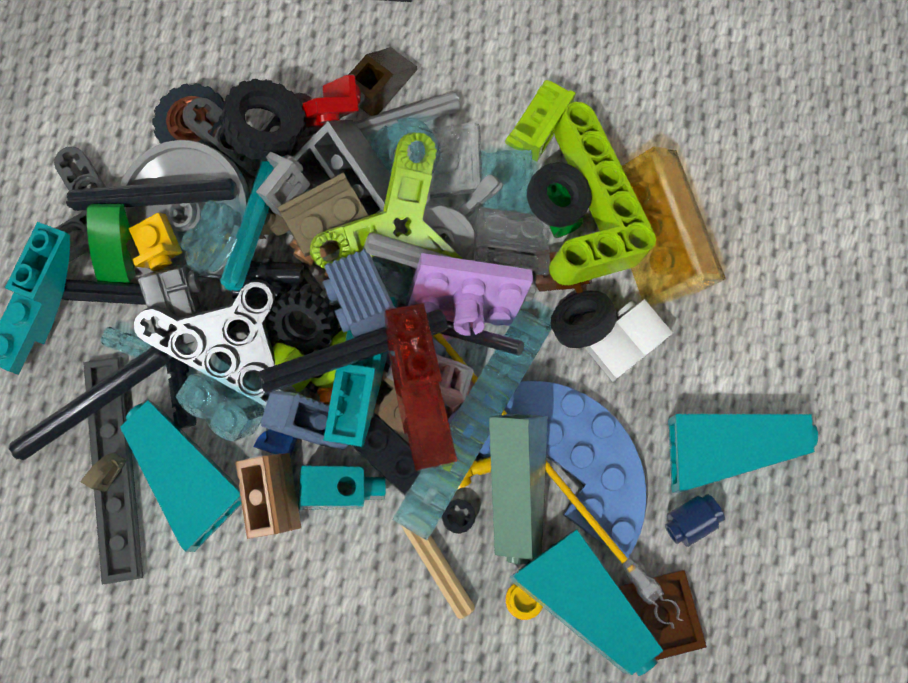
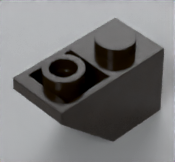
M391 47L366 54L348 74H354L355 83L360 89L361 100L358 107L370 116L378 115L417 71V66Z

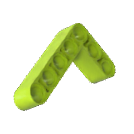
M572 102L561 116L554 135L567 164L579 170L588 181L591 189L589 209L600 231L565 241L549 264L550 275L557 283L562 285H573L633 268L644 259L656 244L655 233L595 112L586 103Z

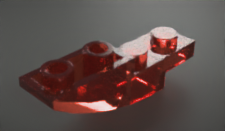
M424 303L385 310L386 335L394 386L404 434H408L416 471L455 463L457 462V456L439 385L442 377Z

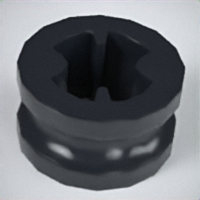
M451 500L442 510L443 525L452 533H465L471 529L475 522L476 514L474 508L466 500ZM454 506H458L460 510L467 509L470 517L465 518L468 523L463 527H459L457 522L450 524L447 516L452 515V512L449 510Z

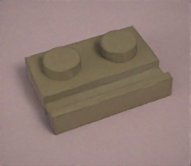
M344 172L277 207L304 257L310 255V244L313 238L320 232L369 216L355 191L348 183ZM326 240L325 243H322L323 245L320 246V248L322 249L323 247L335 242V240Z

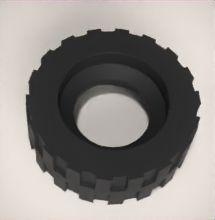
M252 79L247 82H239L238 86H233L230 89L229 95H226L221 117L222 134H225L227 143L232 145L235 151L253 160L255 158L268 162L266 156L270 152L281 157L290 155L292 149H296L305 123V111L302 110L303 105L301 101L295 97L296 95L292 91L287 90L284 85L273 83L272 80ZM249 109H264L277 115L280 118L281 126L274 132L260 131L246 123L245 114Z

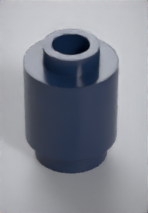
M706 494L703 497L697 495L667 513L668 523L665 524V528L676 544L682 542L686 547H689L719 529V523L725 520V516L719 504L711 495Z

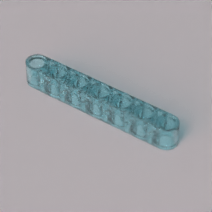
M520 309L504 336L523 341L524 349L522 354L518 356L500 350L494 351L392 519L393 521L424 540H428L489 437L490 417L499 416L503 413L553 328L550 324L528 311Z

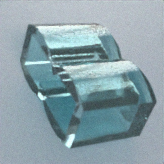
M202 372L189 375L176 395L178 402L188 413L205 419L215 434L228 441H237L253 435L261 423L265 410L260 403Z

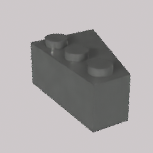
M353 120L327 121L293 157L302 165L303 170L301 173L310 183L309 187L313 189L344 172L348 183L355 191L367 214L370 216L382 212L389 186L390 173Z

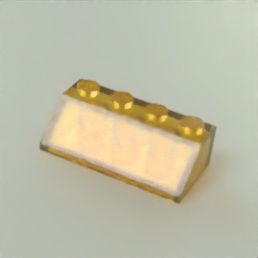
M654 146L622 165L627 179L656 236V244L637 266L631 268L642 301L645 299L652 307L698 293L726 280L677 150Z

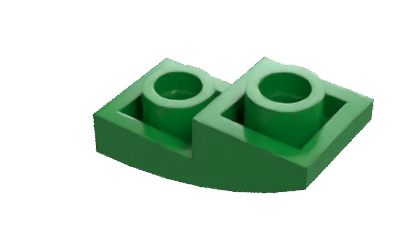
M90 204L87 207L88 244L97 281L130 282L136 276L126 245L132 239L129 231L130 225L123 204Z

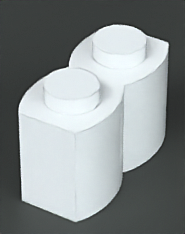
M645 299L638 305L630 301L617 312L619 320L612 331L603 340L585 348L612 382L673 334Z

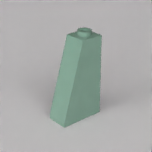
M506 414L490 417L489 420L494 553L496 556L507 557V562L528 564L530 559L533 560L542 553L548 416Z

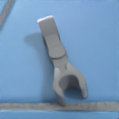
M487 175L479 183L472 194L473 197L468 202L462 204L458 210L469 218L480 203L483 204L503 188V183L497 176Z

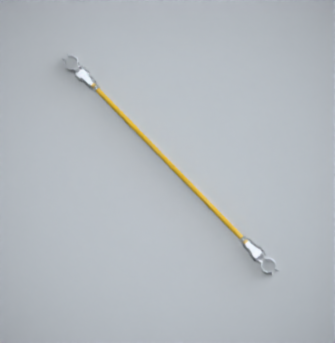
M393 271L384 284L385 289L390 295L396 296L402 305L406 307V299L410 289L407 287L403 276ZM442 334L433 335L446 348V352L454 361L467 365ZM473 373L471 382L499 415H506L507 412ZM546 460L545 471L620 560L627 577L635 585L637 594L647 604L655 605L654 614L658 621L664 624H671V628L674 629L673 623L663 622L658 617V605L655 601L660 597L662 601L672 602L677 609L676 619L683 621L679 618L680 609L678 605L672 600L663 599L662 595L664 593L659 583L649 577L640 565L634 563L631 558L628 559Z

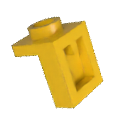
M158 212L129 228L140 254L132 259L135 267L150 268L151 271L161 270L172 264V258L183 253L169 220L164 213Z

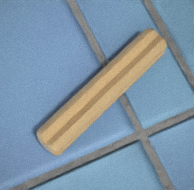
M414 514L401 523V527L457 618H465L475 610L473 602L419 515Z

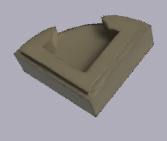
M109 453L97 461L80 482L91 489L105 492L126 463V459L117 453Z

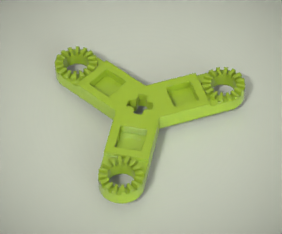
M411 132L404 135L398 142L382 212L320 232L313 238L310 244V255L318 266L325 269L327 263L332 264L334 260L339 261L342 257L347 258L349 254L354 255L356 252H361L364 249L368 234L372 232L453 258L462 259L453 248L423 221L432 179L433 164L437 153L435 143L430 136L424 133ZM417 140L424 145L425 156L420 162L414 163L407 156V149L411 142ZM395 218L400 220L408 219L405 224L408 229L407 233L402 234L398 232L394 235L393 232L396 227L392 222ZM326 240H335L340 247L338 256L331 261L323 260L320 256V246Z

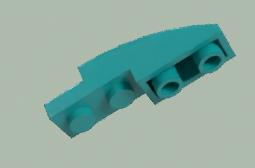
M40 222L36 223L5 286L6 289L14 293L0 320V368L19 375L34 342L36 341L43 345L46 342L60 306L68 272L70 234Z

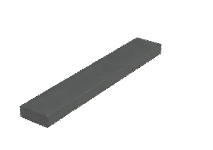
M119 356L83 362L86 391L123 367V358ZM126 392L88 417L92 466L102 457L113 452L126 459V463L107 491L94 490L102 585L143 578L132 450L120 429V426L127 421L128 404Z

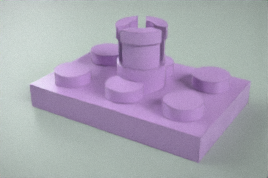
M421 253L406 299V312L423 315L439 309L444 313L445 317L455 318V331L465 336H471L470 322H473L475 335L482 332L484 323L512 326L533 282L532 270Z

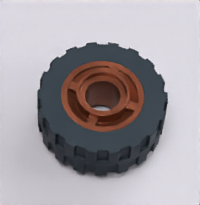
M186 83L182 84L181 87H174L169 90V93L166 96L163 95L159 105L155 107V116L152 118V125L155 127L154 134L159 143L189 140L210 146L187 127L183 120V110L190 101L200 97L213 101L223 110L224 99L218 92L215 93L213 88L209 86L204 87L199 83H194V85ZM202 107L198 110L193 108V111L196 113L194 120L208 122L213 127L208 130V133L212 136L214 130L222 124L221 120L219 119L218 122L213 124L205 116L207 113L206 108ZM221 133V143L225 148L229 149L231 145L227 143L225 134Z

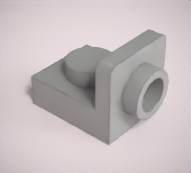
M270 152L266 159L274 167V170L256 192L274 213L281 216L277 207L302 195L310 186V183L301 173L303 167L296 159L290 155L281 157Z

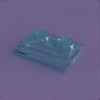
M503 150L496 153L481 151V181L487 175L497 176L503 183V188L495 196L482 204L483 222H488V220H498V222L534 221L535 214L531 211L527 201V186L533 176L532 150Z

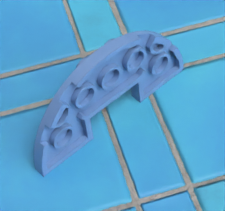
M520 381L488 389L507 414L548 416L546 457L584 484L576 497L626 557L629 558L640 536L644 522L646 483L636 447L620 422L594 399L573 388L545 381ZM480 393L456 410L444 425L456 437L485 458L491 456L489 420L490 417L499 416V414ZM571 503L563 515L610 549Z

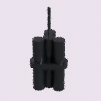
M273 258L251 261L243 287L252 280L260 279L266 281L275 292V300H278L283 292L288 288L291 289L293 285L299 284L300 288L303 287L305 263L273 262ZM198 274V277L221 278L222 275ZM253 287L247 292V299L261 300V303L267 304L268 296L262 288ZM232 290V298L236 299L240 291Z

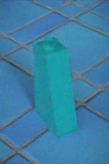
M147 400L144 404L140 403L126 415L127 421L120 426V429L179 545L185 552H195L242 505L239 486L181 428H178L174 421L158 405Z
M675 414L668 419L672 493L684 492L814 453V447L818 443V430L816 425L812 423V414Z
M578 530L570 532L510 576L515 585L621 672L633 675L636 672L638 676H641L658 663L655 657L663 652V649Z

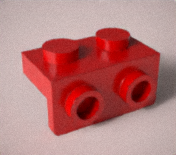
M354 74L342 76L323 85V97L314 98L302 103V110L305 111L304 122L306 123V128L323 127L327 121H337L341 117L358 111L361 93L359 86L355 83Z

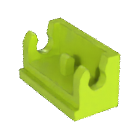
M545 80L510 135L506 138L505 144L538 162L554 137V131L565 109L570 103L574 102L576 93L571 90L568 91L552 81Z

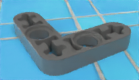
M295 93V97L301 103L312 99L305 93ZM200 97L190 101L183 110V120L187 127L212 148L226 155L244 175L256 179L259 169L253 170L251 168L254 162L247 158L246 155L241 156L240 159L237 158L236 155L239 153L235 151V148L227 149L222 145L220 140L222 124L214 130L211 136L208 130L213 127L208 122L202 121L197 123L194 120L196 113L193 111V108L197 110L202 107L206 108L207 113L205 116L213 124L218 122L219 119L221 120L223 110L207 98ZM273 113L260 131L270 132L273 126L280 127V118ZM304 123L302 132L306 129V123Z
M65 147L56 154L54 158L55 169L69 191L83 189L89 184H95L98 188L106 187L91 161L79 148ZM74 158L76 160V165L83 175L77 177L69 168L68 161ZM82 210L78 215L55 227L68 234L74 230H82L84 233V238L79 245L70 246L69 262L89 251L87 227L85 226L87 223V210Z

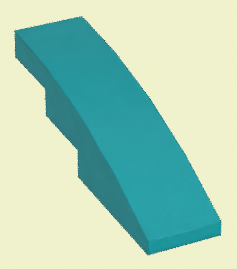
M390 297L396 312L398 300L395 297ZM351 330L347 331L346 341L354 338ZM388 351L336 369L323 441L359 447L364 446L380 389Z

